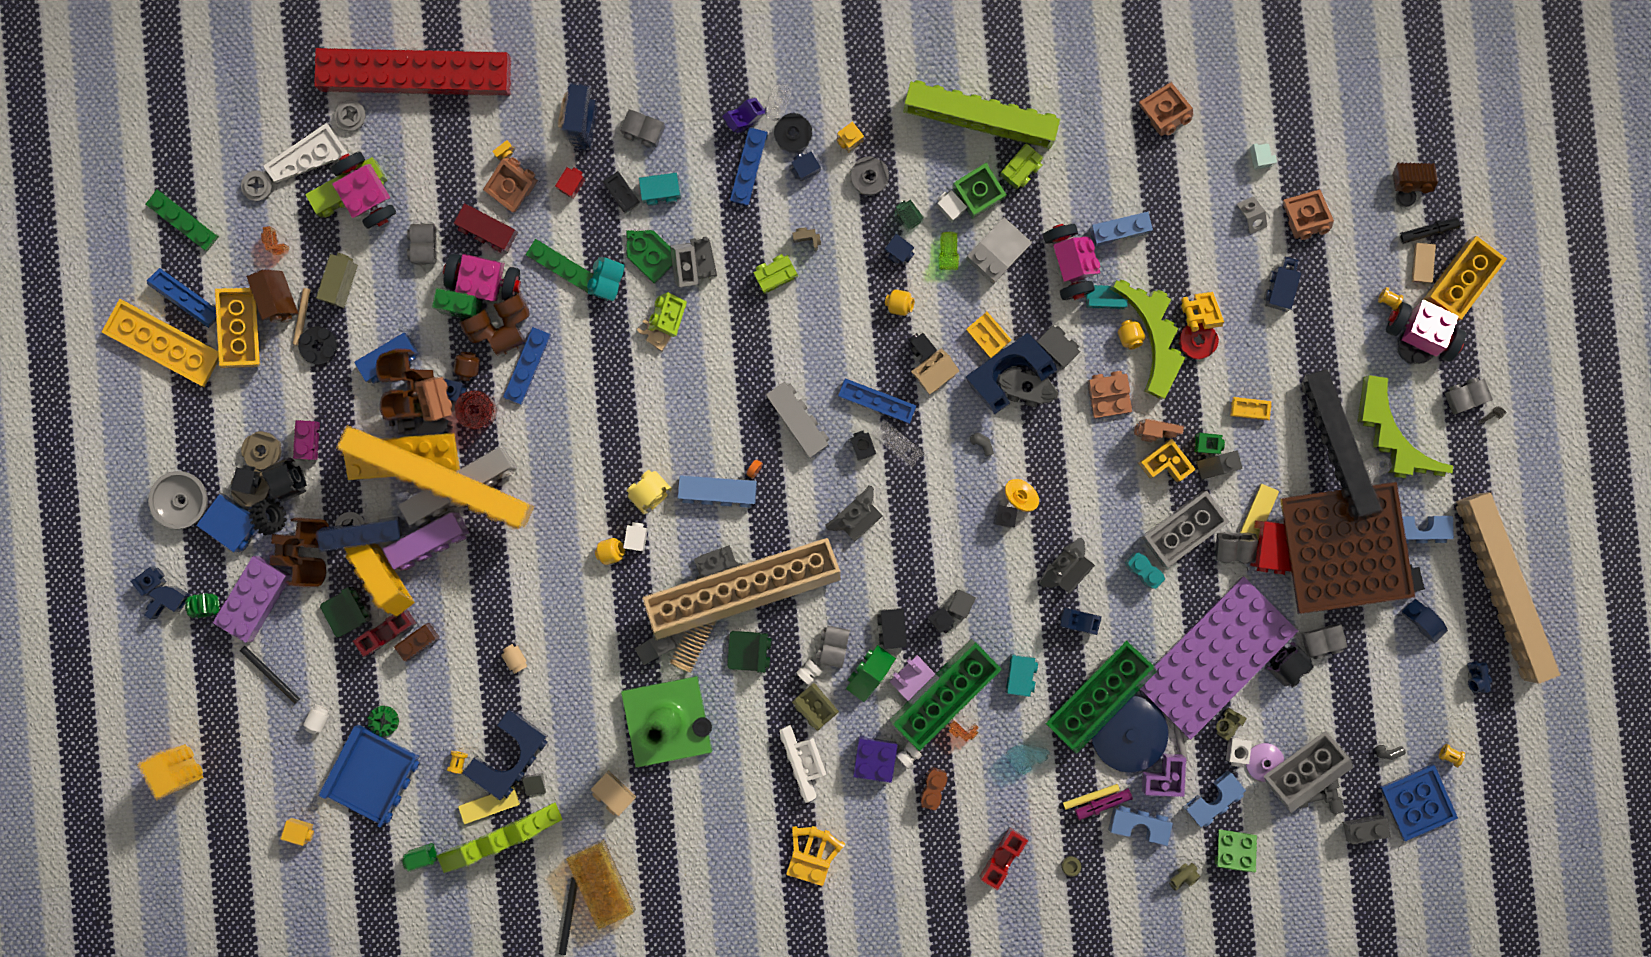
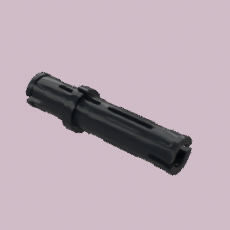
M1457 217L1445 221L1438 220L1434 224L1401 232L1400 239L1405 244L1433 235L1440 236L1444 232L1459 229L1460 222Z

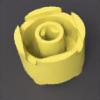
M646 471L641 476L642 480L639 483H634L627 489L629 493L628 498L643 514L648 513L646 509L649 507L652 510L656 508L668 496L666 491L669 490L671 492L672 490L670 485L657 471Z

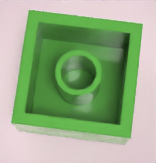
M987 163L955 181L952 186L959 199L967 206L966 210L972 219L1006 197L1005 191Z

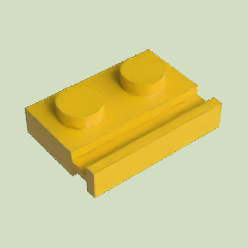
M985 312L966 329L968 334L990 359L1012 341L988 312Z

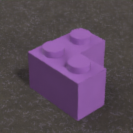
M1163 754L1162 773L1143 772L1142 792L1145 795L1185 797L1186 757L1182 754Z

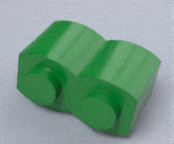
M429 843L405 853L402 858L404 869L412 872L433 865L438 860L434 844Z

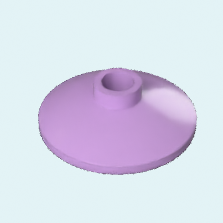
M1261 743L1251 748L1249 764H1246V768L1253 778L1266 782L1264 775L1284 761V757L1276 746L1269 743ZM1265 760L1270 761V765L1267 767L1264 766Z

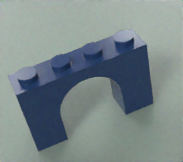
M569 83L562 131L570 144L574 146V149L585 151L586 148L591 149L598 104L596 100L590 99L591 90L589 86Z
M1028 332L966 376L971 388L994 415L1010 404L1005 392L997 384L998 375L1002 374L1005 370L1017 365L1026 366L1041 381L1057 371L1053 359Z
M399 516L382 518L376 522L356 526L341 527L336 525L323 527L317 531L320 551L398 540L402 535Z
M512 709L507 711L497 726L518 742L521 755L517 765L511 770L499 771L476 756L462 773L498 800H502L504 797L507 799L514 790L511 788L515 781L520 782L525 775L523 772L527 765L530 767L537 758L534 755L538 749L542 751L548 743L546 741L547 734Z

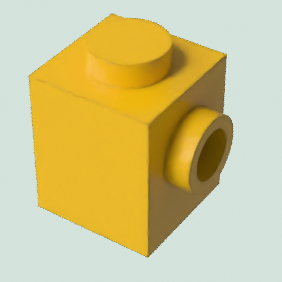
M853 121L837 133L838 144L848 152L864 141V135Z
M290 818L286 820L281 839L303 846L311 842L314 835L312 830L314 824Z

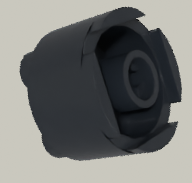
M290 457L270 465L266 470L262 471V476L270 487L269 494L274 500L278 499L285 502L306 492L304 487L307 486L304 473L300 466L295 467L293 464L295 460Z
M1295 642L1289 643L1291 646L1288 648L1283 646L1269 660L1271 663L1270 667L1268 665L1266 667L1283 686H1290L1291 688L1298 685L1300 678L1304 674L1311 672L1314 668L1311 664V658Z

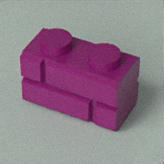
M295 420L293 459L318 460V431L320 430V422Z

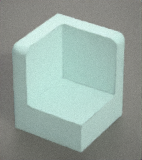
M1256 143L1250 147L1254 170L1271 167L1277 163L1276 155H1271L1268 143L1262 145Z

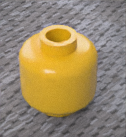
M895 289L890 295L886 296L885 305L888 306L891 314L906 316L909 312L913 311L915 299L910 292Z
M1132 320L1124 321L1117 331L1123 347L1133 350L1143 345L1145 334L1139 322H1132Z
M616 538L600 541L595 550L597 560H600L604 565L621 561L625 554L623 543Z

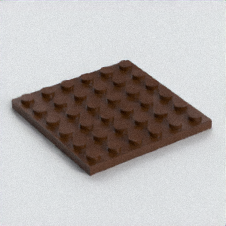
M1397 482L1373 485L1382 511L1376 517L1355 522L1354 517L1350 516L1348 511L1349 504L1347 499L1343 498L1341 490L1280 498L1298 614L1415 597Z

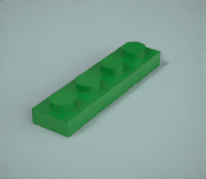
M156 190L145 204L207 252L219 238L218 235L159 190Z
M535 239L525 254L526 256L588 293L587 284L593 277L591 272L539 240Z

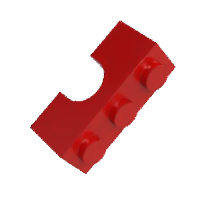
M1009 827L981 872L980 879L998 890L1008 875L1007 871L1012 861L1019 857L1028 839Z

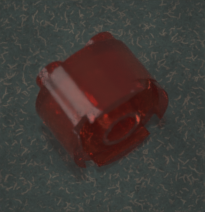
M481 391L465 392L455 403L456 418L461 425L467 428L483 430L488 428L496 419L498 409L494 400ZM474 407H477V408H478V410H479V413H478V414L474 413V412H475V411L473 410Z

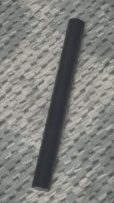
M246 646L240 649V652L294 704L300 700Z
M571 877L559 947L560 955H566L578 877Z

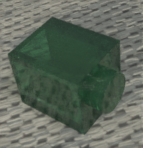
M911 199L907 202L903 200L896 206L897 210H895L894 214L907 232L924 220L923 215Z

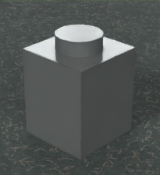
M957 589L948 608L949 611H952L950 615L960 620L962 617L967 619L976 597Z

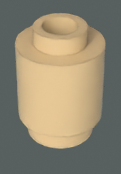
M512 644L503 649L504 653L501 656L510 671L512 670L515 674L527 667V660L519 646L514 647Z

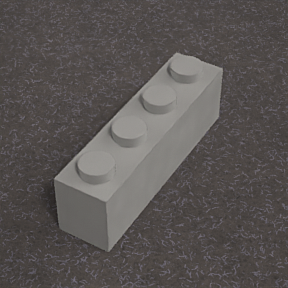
M783 382L767 393L766 396L808 457L811 458L829 446L827 441L830 439L824 431L820 432L816 427L818 422L814 416H808L805 411L807 406L802 399L798 401L794 396L797 392L793 386Z

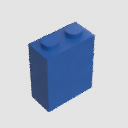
M225 494L218 495L197 524L199 528L234 553L244 551L249 545L248 540L250 537L255 536L259 529L254 530L255 525L250 523L253 521L249 519L251 513Z

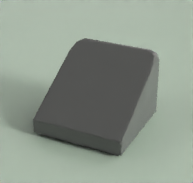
M543 773L522 778L527 796L546 792Z

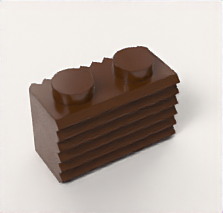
M1398 162L1392 174L1395 191H1402L1404 193L1412 191L1422 193L1434 192L1438 184L1434 163Z
M427 623L395 645L394 648L403 661H409L421 653V651L427 649L433 642L439 640L440 636L432 625Z

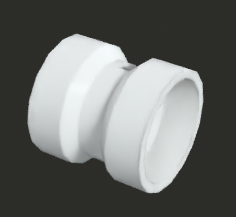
M809 659L805 666L796 673L810 686L814 682V678L820 676L823 671Z
M911 742L905 745L903 751H899L896 754L898 759L908 769L916 759H920L923 756Z

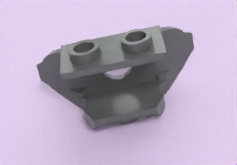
M1013 368L998 375L997 383L1006 396H1008V400L1018 402V400L1026 401L1025 405L1035 408L1037 405L1056 400L1059 393L1048 378L1041 381L1031 371L1025 370L1023 373L1021 369ZM1029 381L1032 383L1033 389L1031 392L1027 393L1022 390L1023 382Z
M868 485L841 513L839 512L834 519L825 524L828 531L844 530L854 542L883 517L872 505L874 488Z
M1078 538L1064 547V551L1051 565H1048L1039 581L1043 588L1060 586L1070 594L1092 570L1095 564L1085 558V541L1082 538Z
M730 545L694 558L700 574L696 580L731 567L744 565L735 561Z

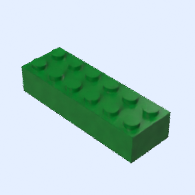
M971 638L890 721L920 751L1002 668Z
M1126 640L1045 724L1077 754L1157 672L1155 666Z

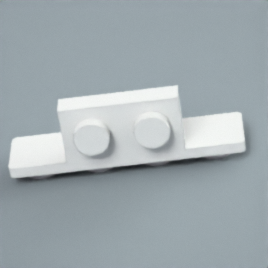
M789 725L779 730L780 739L786 748L787 758L791 762L794 777L800 787V794L804 798L805 803H808L816 798L811 780L826 775L814 738L797 743L792 727Z

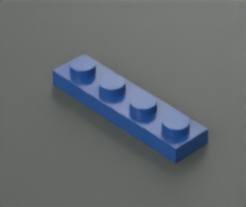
M749 127L730 202L749 206L768 132Z
M161 268L147 279V285L206 327L210 328L217 321L216 308Z
M532 327L503 396L504 398L521 405L523 404L551 334Z
M846 378L838 395L840 398L910 424L916 408L914 404Z

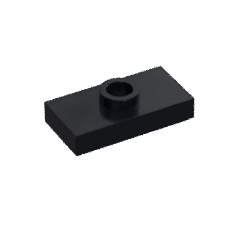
M619 171L602 181L624 214L640 204Z

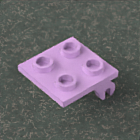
M918 655L912 660L909 658L907 660L908 664L898 673L894 672V677L890 680V683L908 701L935 675Z

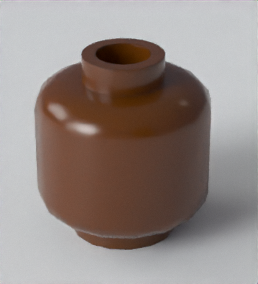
M463 351L455 357L453 372L459 376L460 380L470 381L471 378L478 375L480 360L476 357L475 353Z

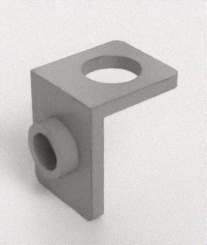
M1255 197L1237 203V207L1247 219L1250 234L1267 227L1266 211ZM1256 220H1262L1259 226L1253 227V223Z

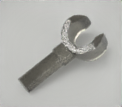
M1494 407L1491 413L1478 420L1481 425L1494 416L1501 419L1506 414V411L1502 407Z

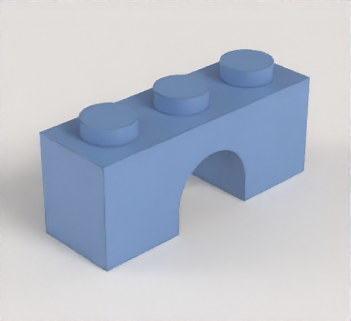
M1149 212L1094 224L1089 228L1095 247L1126 237L1133 238L1146 235L1153 230Z
M1402 516L1407 543H1409L1410 539H1416V543H1428V539H1435V543H1447V539H1454L1453 516H1428V525L1423 531L1417 529L1415 516Z
M1228 770L1213 782L1218 789V797L1215 801L1207 803L1201 796L1196 795L1183 806L1198 826L1206 827L1210 825L1218 813L1220 815L1228 810L1229 804L1233 801H1239L1244 796L1243 793L1246 790Z
M1119 805V808L1113 807L1108 828L1111 833L1130 837L1132 828L1135 825L1144 824L1147 828L1146 839L1149 842L1168 846L1173 823L1168 820L1167 816L1157 814L1156 817L1149 816V812L1138 810L1136 813L1130 811L1131 808Z

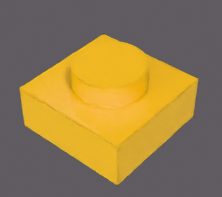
M506 140L492 152L501 161L504 158L511 157L515 149Z

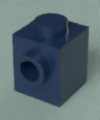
M812 151L805 155L801 153L793 158L794 161L791 162L793 167L790 169L795 179L799 178L801 182L821 171V167Z
M895 234L884 249V252L889 255L888 258L895 264L900 263L903 265L905 261L909 263L915 255L913 253L914 246L898 234Z
M443 378L447 383L446 392L448 399L461 403L462 399L464 400L467 395L466 385Z

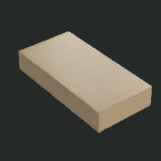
M1415 244L1412 282L1433 283L1436 245Z

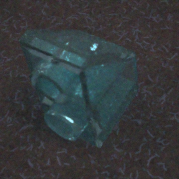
M1018 743L1004 754L1016 773L1024 775L1031 771V766L1037 762L1041 764L1046 761L1051 753L1044 747Z

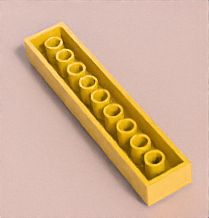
M347 426L338 445V449L343 450L342 454L357 460L361 458V463L373 467L377 465L379 466L378 470L386 474L394 475L396 473V478L410 483L414 481V486L423 490L433 489V494L442 498H448L449 496L451 497V502L460 506L467 504L469 505V510L476 513H488V518L500 522L504 520L506 521L505 525L513 529L526 528L535 507L356 428Z

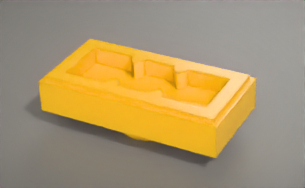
M1232 397L1230 416L1269 421L1272 401Z

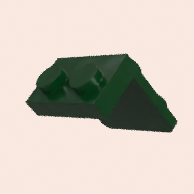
M354 586L341 590L340 594L320 604V608L336 637H341L371 621L369 617L370 612L363 605L361 595Z
M731 631L729 635L728 668L765 673L766 669L770 668V657H767V649H771V638H768V633Z

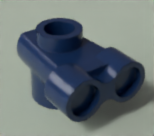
M1469 662L1467 666L1469 673L1472 675V678L1468 680L1470 690L1474 693H1487L1491 691L1490 684L1492 683V678L1488 674L1487 663Z

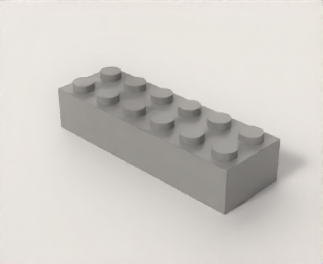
M498 447L456 472L493 487L498 483L496 480L512 476L514 474L513 470L517 469L506 448ZM425 489L398 506L410 526L423 527L431 522L430 519L432 517H441L448 512V508H456L460 505L451 502V497L449 496L448 498H442L433 494V489Z

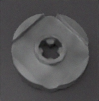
M871 156L858 160L851 172L852 185L861 195L873 196L879 194L887 186L889 171L886 164ZM870 171L871 174H875L872 181L865 179V176H867L866 172Z

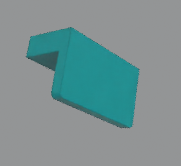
M1094 285L1095 291L1086 296V308L1125 309L1127 308V299L1110 290L1111 286Z

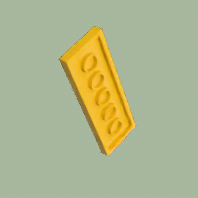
M122 299L118 300L101 331L105 335L205 387L219 361L218 350Z
M454 433L381 438V440L455 472L460 470ZM344 455L348 480L397 476L396 473L392 475L379 471V466L377 465L373 467L360 462L361 458L357 460Z

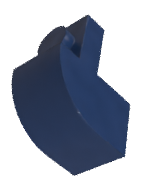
M176 586L158 587L149 594L155 600L149 602L144 616L150 620L157 619L165 606L173 612H180L185 606L187 598L191 595Z
M1416 598L1402 611V614L1418 627L1420 633L1434 644L1448 631L1444 621L1430 607L1424 606Z
M1065 608L1061 615V627L1097 635L1102 616Z

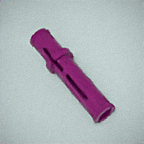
M1129 788L1098 801H1090V804L1074 810L1080 821L1094 814L1095 816L1100 815L1099 812L1133 800Z

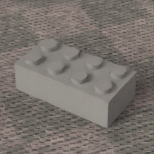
M1202 491L1141 537L1161 565L1168 568L1230 521L1207 491Z
M1324 731L1264 775V779L1269 788L1289 812L1292 813L1351 770L1353 764L1350 757L1328 732Z

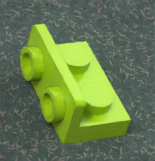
M669 292L658 296L654 303V313L649 318V330L654 331L657 329L671 337L677 336L687 301Z

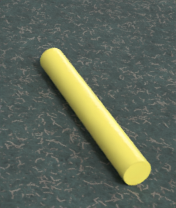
M1118 784L1063 802L1065 810L1119 792L1120 789Z

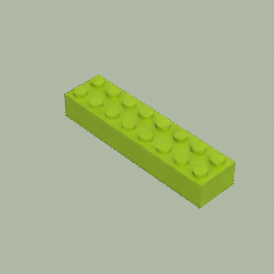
M919 80L910 81L903 110L904 113L1051 149L1055 142L1060 119L1051 113L1043 115L1039 114L1035 109L1027 108L1023 110L1019 109V106L1015 104H1008L1007 106L1000 104V101L995 99L987 101L983 100L979 95L971 94L967 96L963 95V92L959 90H952L951 92L944 90V87L939 85L927 86L925 82Z

